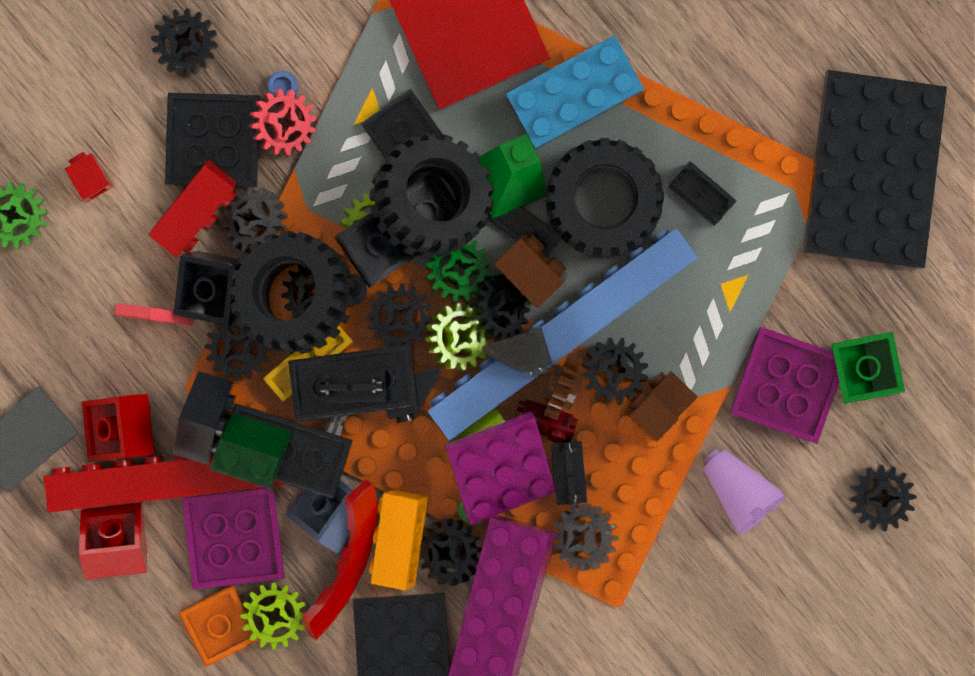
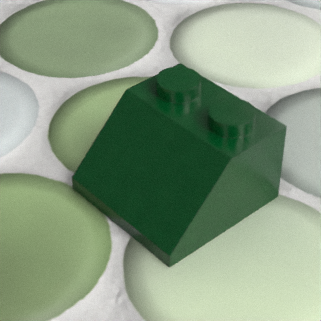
M233 413L220 437L210 469L213 472L273 491L292 431Z

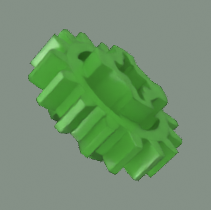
M12 182L7 183V190L0 186V202L4 198L11 196L8 203L0 206V220L3 224L1 229L3 231H0V239H2V247L8 248L10 243L13 242L14 248L20 249L21 241L30 246L32 245V235L39 238L42 236L38 231L39 226L47 227V223L41 220V216L47 215L48 211L40 209L45 200L43 198L35 199L37 191L33 188L26 193V185L20 183L17 189H15ZM26 199L31 204L34 215L28 213L25 207ZM16 210V212L19 213L20 216L25 217L26 220L19 218V220L14 219L12 221V219L9 218L8 215L2 214V212L5 211L9 213V211L14 212ZM26 225L30 226L27 231L17 235L20 228Z

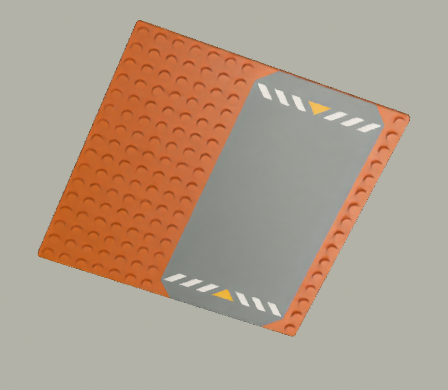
M378 0L315 126L316 133L311 134L309 138L311 143L306 144L279 198L285 204L281 210L287 213L288 217L282 220V224L286 225L287 229L279 230L278 234L280 235L281 231H292L296 234L302 232L319 239L341 256L340 259L347 264L350 270L349 274L360 276L334 237L347 228L341 226L340 221L341 219L349 218L343 212L346 207L354 209L351 203L352 200L355 198L360 203L363 202V194L365 193L370 198V190L374 187L372 183L374 174L380 169V164L385 160L361 123L411 88L442 134L452 136V142L455 144L463 141L469 145L466 149L468 152L473 154L476 151L481 156L501 144L527 134L506 94L588 50V48L534 22L551 60L439 110L390 1ZM637 72L635 73L644 88L642 93L535 151L541 163L547 190L548 181L555 165L566 155V152L573 147L581 145L583 142L609 138V140L618 141V139L625 141L634 148L636 146L643 151L642 154L652 160L655 164L654 168L662 179V190L664 192L663 211L656 228L635 249L613 257H594L586 253H580L560 239L548 257L551 259L555 256L566 267L564 274L567 278L538 309L529 300L524 302V306L530 308V312L524 314V317L529 322L528 324L521 325L524 331L522 334L515 335L521 342L531 335L528 330L542 319L548 323L556 317L553 313L555 309L566 301L570 305L581 298L578 292L589 284L593 283L595 287L605 281V278L602 276L605 272L616 264L620 269L630 262L627 256L642 246L644 250H647L655 243L652 238L665 228L669 232L677 228L698 257L570 352L575 356L583 358L582 362L591 361L586 354L589 350L597 352L595 348L597 342H601L603 346H606L608 338H612L614 344H618L619 340L624 338V346L629 347L632 343H635L636 346L633 352L635 354L643 352L644 355L640 359V363H648L649 366L642 371L643 374L648 376V380L646 382H639L644 389L641 393L633 390L635 398L639 394L646 396L653 389L649 384L661 372L667 375L669 371H672L698 396L658 442L653 441L627 416L631 412L628 405L632 401H629L624 396L621 405L617 404L615 398H612L611 402L607 405L603 395L597 400L594 399L597 391L595 389L588 391L585 389L590 383L589 379H583L571 409L563 407L561 410L573 414V418L578 419L571 442L582 441L587 502L573 505L581 507V504L589 503L591 507L601 506V515L610 513L611 517L608 523L617 525V528L612 531V535L618 536L619 540L612 541L611 545L616 549V553H607L610 559L608 563L600 562L599 569L590 568L587 571H580L579 566L577 568H569L570 559L566 561L559 559L563 552L562 550H554V546L559 544V539H554L546 573L614 607L623 605L805 238L814 160ZM689 161L737 200L715 226L668 187ZM608 169L596 170L586 175L579 183L575 196L576 206L581 216L587 222L599 227H611L622 222L629 215L634 200L632 188L626 178L618 172ZM546 197L523 206L553 228L547 214ZM372 207L363 209L362 211L370 213ZM488 220L487 224L479 231L480 233L468 242L467 245H470L475 240L477 241V251L485 248L486 254L483 259H490L492 261L491 265L485 268V270L491 271L492 276L501 275L503 273L494 263L516 240ZM461 252L463 256L474 259L471 255ZM418 255L371 288H368L367 296L361 303L353 305V307H347L345 314L350 317L346 324L341 322L339 325L353 340V343L341 353L385 347L384 337L378 340L374 338L378 330L368 328L371 323H374V319L367 317V313L374 312L375 308L369 303L370 301L379 302L378 291L384 295L388 294V285H391L394 291H398L400 283H402L407 292L413 286L416 287L415 296L418 297L425 294L426 298L422 302L423 305L431 304L432 306L429 311H426L428 316L441 314L440 308L449 306L451 308L452 296L448 295L446 299L441 300L442 291L432 292L431 289L435 282L426 280L427 275L432 273V271L425 269L426 263L434 262L431 258H423ZM448 255L440 261L438 269L448 264ZM297 265L288 267L279 273L270 287V309L273 315L282 321L294 319L291 317L294 311H288L284 308L289 300L282 298L281 294L288 292V288L282 283L283 281H291L292 278L288 272L291 270L297 273L299 271ZM455 265L452 272H457L459 276H463L466 269H460L459 265ZM479 272L470 276V287L478 280ZM311 274L306 278H313L314 276ZM444 282L448 287L457 289L456 286L451 284L450 282ZM470 295L469 303L465 304L463 298L458 297L456 304L460 303L463 307L464 305L475 303L476 299ZM403 296L391 298L395 304H406L411 300ZM382 306L379 316L381 326L387 321L388 311L384 306ZM412 307L402 312L396 309L393 312L395 318L389 327L398 322L403 325L406 324L405 316ZM419 308L413 313V324L417 328L421 321ZM461 317L451 318L452 321L456 322L463 321L464 319ZM434 320L426 322L425 326L435 324L436 322ZM240 327L229 329L235 335H243L246 332ZM214 328L212 333L216 334L218 330ZM398 329L389 334L397 338L409 336L405 330ZM422 331L420 334L423 339L422 343L416 339L412 340L413 348L411 350L414 372L416 374L439 367L441 371L439 379L420 412L413 413L415 417L413 420L397 424L396 418H388L386 410L347 415L345 422L341 424L343 428L340 436L352 439L353 443L344 472L362 481L366 479L373 483L374 487L384 492L394 489L428 496L426 513L440 520L451 518L454 522L462 520L458 512L461 498L444 446L449 440L428 413V410L432 408L429 402L443 392L449 396L457 390L454 384L467 374L472 378L482 371L479 365L494 355L496 359H499L507 352L504 350V347L513 340L494 342L493 338L486 339L485 342L491 345V349L482 350L486 358L484 360H476V367L468 368L466 366V370L457 371L456 366L454 369H445L446 361L438 364L435 362L438 354H429L428 350L433 347L432 342L425 341L426 337L432 336V332L425 333ZM209 338L207 344H212L213 339ZM220 338L218 351L221 356L224 353L225 342ZM233 341L234 349L231 355L235 353L243 355L245 351L242 347L246 341ZM255 341L252 343V354L256 358L259 345ZM391 342L388 347L395 346V343ZM204 348L185 386V391L188 394L198 371L225 379L222 377L224 371L222 368L216 372L213 371V367L216 364L215 360L207 361L206 359L207 356L212 354V350ZM274 349L265 352L264 356L270 361L269 363L261 362L259 364L263 370L261 373L252 370V379H247L245 374H241L240 381H235L234 373H231L225 380L234 382L232 395L236 396L235 403L296 422L293 395L283 402L263 379L291 354ZM459 351V353H455L453 356L462 358L467 354ZM613 352L603 354L598 358V361H607L611 358ZM568 354L555 364L563 366ZM625 356L624 359L628 365L634 367L631 360ZM234 360L228 365L236 369L247 367L242 360ZM617 361L611 369H608L612 371V383L621 373L617 371ZM555 364L495 407L505 421L514 418L520 400L526 402V399L547 406L548 400L542 398V395ZM580 366L577 373L583 374L588 372V369ZM596 375L598 382L605 387L602 378ZM632 382L620 383L617 391L626 389ZM331 417L297 423L324 431L326 423L330 421ZM540 434L555 487L551 444L556 443L550 441L547 436ZM556 492L498 515L559 533V528L554 523L564 521L561 513L564 511L571 512L570 506L572 505H557ZM585 516L580 518V520H585L586 522L592 520ZM490 518L479 525H469L463 522V528L472 526L471 535H479L480 540L484 541ZM585 552L578 554L585 558L591 557L590 554H585Z

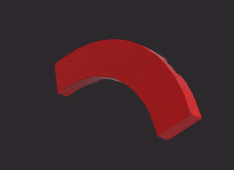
M366 479L344 499L347 508V529L350 531L348 545L343 547L336 570L339 572L331 587L326 586L315 603L302 616L309 636L315 640L329 628L347 604L362 577L372 550L373 535L377 525V499L373 483Z

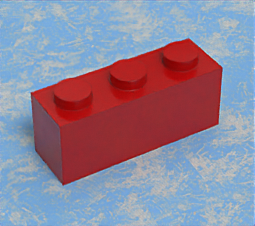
M207 160L151 229L148 236L176 258L183 251L189 253L199 241L195 237L201 228L207 231L217 219L214 212L218 207L222 205L226 208L237 193L233 189L237 182L210 160Z

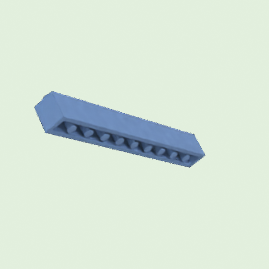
M667 228L662 230L652 238L655 243L647 250H644L642 246L627 256L630 262L620 269L616 264L602 275L605 281L596 287L593 283L578 292V295L581 297L572 305L568 301L563 303L553 311L556 317L548 323L542 319L528 330L531 335L521 342L517 337L504 347V350L507 352L499 359H496L494 355L479 365L482 371L472 378L467 374L454 384L457 390L449 396L443 392L430 401L429 404L432 408L428 410V413L447 439L451 441L698 258L677 228L671 232Z

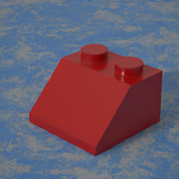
M148 393L81 401L88 462L155 454Z
M141 503L81 510L79 558L85 580L147 573V545Z

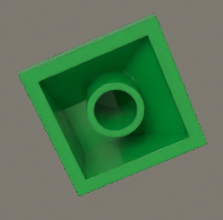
M528 134L501 144L480 156L482 159L478 161L482 168L487 166L491 174L486 178L487 183L492 182L494 186V193L489 196V199L494 201L493 209L489 212L491 219L546 197L547 190L541 163Z

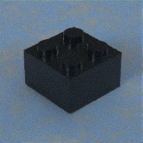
M198 371L179 417L173 454L209 465L212 455L215 454L220 437L230 420L236 396L232 395L234 382Z

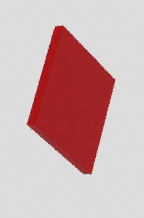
M389 0L439 110L551 60L524 0Z

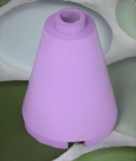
M716 449L704 460L706 466L703 470L734 530L739 535L745 534L758 525L769 511L772 513L786 498L782 490L727 450L720 452Z

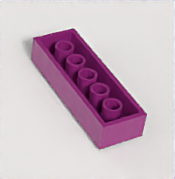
M500 515L490 517L448 676L519 675L553 547L555 531Z

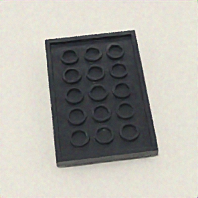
M827 70L825 72L803 253L925 268L947 92L946 86Z

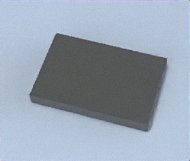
M40 386L34 389L0 419V484L8 493L80 433Z

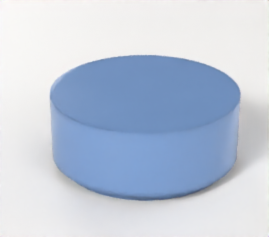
M278 71L269 78L267 89L274 97L275 90L282 89L284 96L288 90H294L296 96L298 82L291 73Z

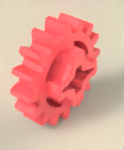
M282 89L275 90V97L270 92L265 93L266 102L260 100L255 102L259 111L250 112V116L256 118V123L250 124L249 128L257 129L258 131L253 139L263 140L261 145L263 150L272 146V154L278 155L281 149L284 155H291V148L296 152L302 151L300 143L310 144L311 140L307 137V134L316 133V129L310 126V122L317 120V117L309 116L308 113L313 108V105H303L304 95H300L295 99L294 90H288L285 96ZM281 102L278 110L273 113L267 112L272 105ZM295 109L299 111L301 120L298 119ZM284 117V120L288 122V127H282V124L278 123V118ZM264 124H267L272 132L271 137L266 132ZM291 133H299L292 141L285 143V140H288V136Z

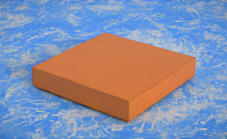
M231 585L178 612L205 667L260 640L257 637L251 641L249 637L253 633L252 630L244 631L242 628L248 624V620L240 618V614L248 613V611L242 605L243 601L235 585Z

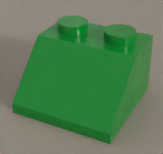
M893 331L832 343L844 404L905 393Z

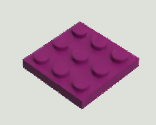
M760 327L730 414L818 444L839 384L834 353Z
M532 412L444 445L464 512L470 525L556 492L536 419Z
M275 487L273 491L260 488L182 498L193 590L285 579Z

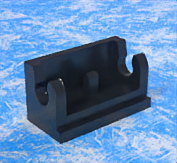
M691 161L687 163L668 186L714 226L737 201Z

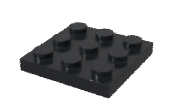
M168 93L165 185L187 186L205 162L210 160L237 182L235 187L258 188L259 140L253 139L258 131L257 129L249 128V125L256 123V118L250 116V112L259 111L255 102L260 100V95Z
M445 592L353 598L358 676L449 675Z

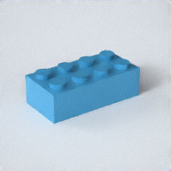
M613 35L508 92L506 96L535 150L642 93L644 88L618 39Z

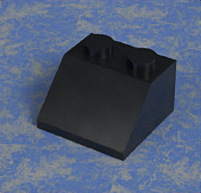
M201 251L180 254L173 315L230 326L236 315H233L230 307L232 303H235V299L229 297V287L235 286V280L231 279L233 269L238 271L242 263L238 262L236 258Z

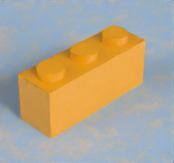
M393 489L383 493V496L380 497L377 507L380 521L373 535V543L376 544L375 556L371 558L369 564V573L372 574L371 584L404 591L415 586L428 496Z

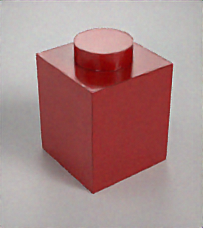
M85 152L76 155L69 160L70 166L65 168L81 198L86 202H90L114 187L96 156L92 153L86 155Z

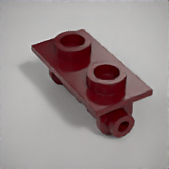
M526 399V402L519 401L514 418L532 412L536 419L539 434L547 436L550 441L555 443L571 442L578 419L573 418V414L561 411L558 419L555 420L543 415L546 405Z

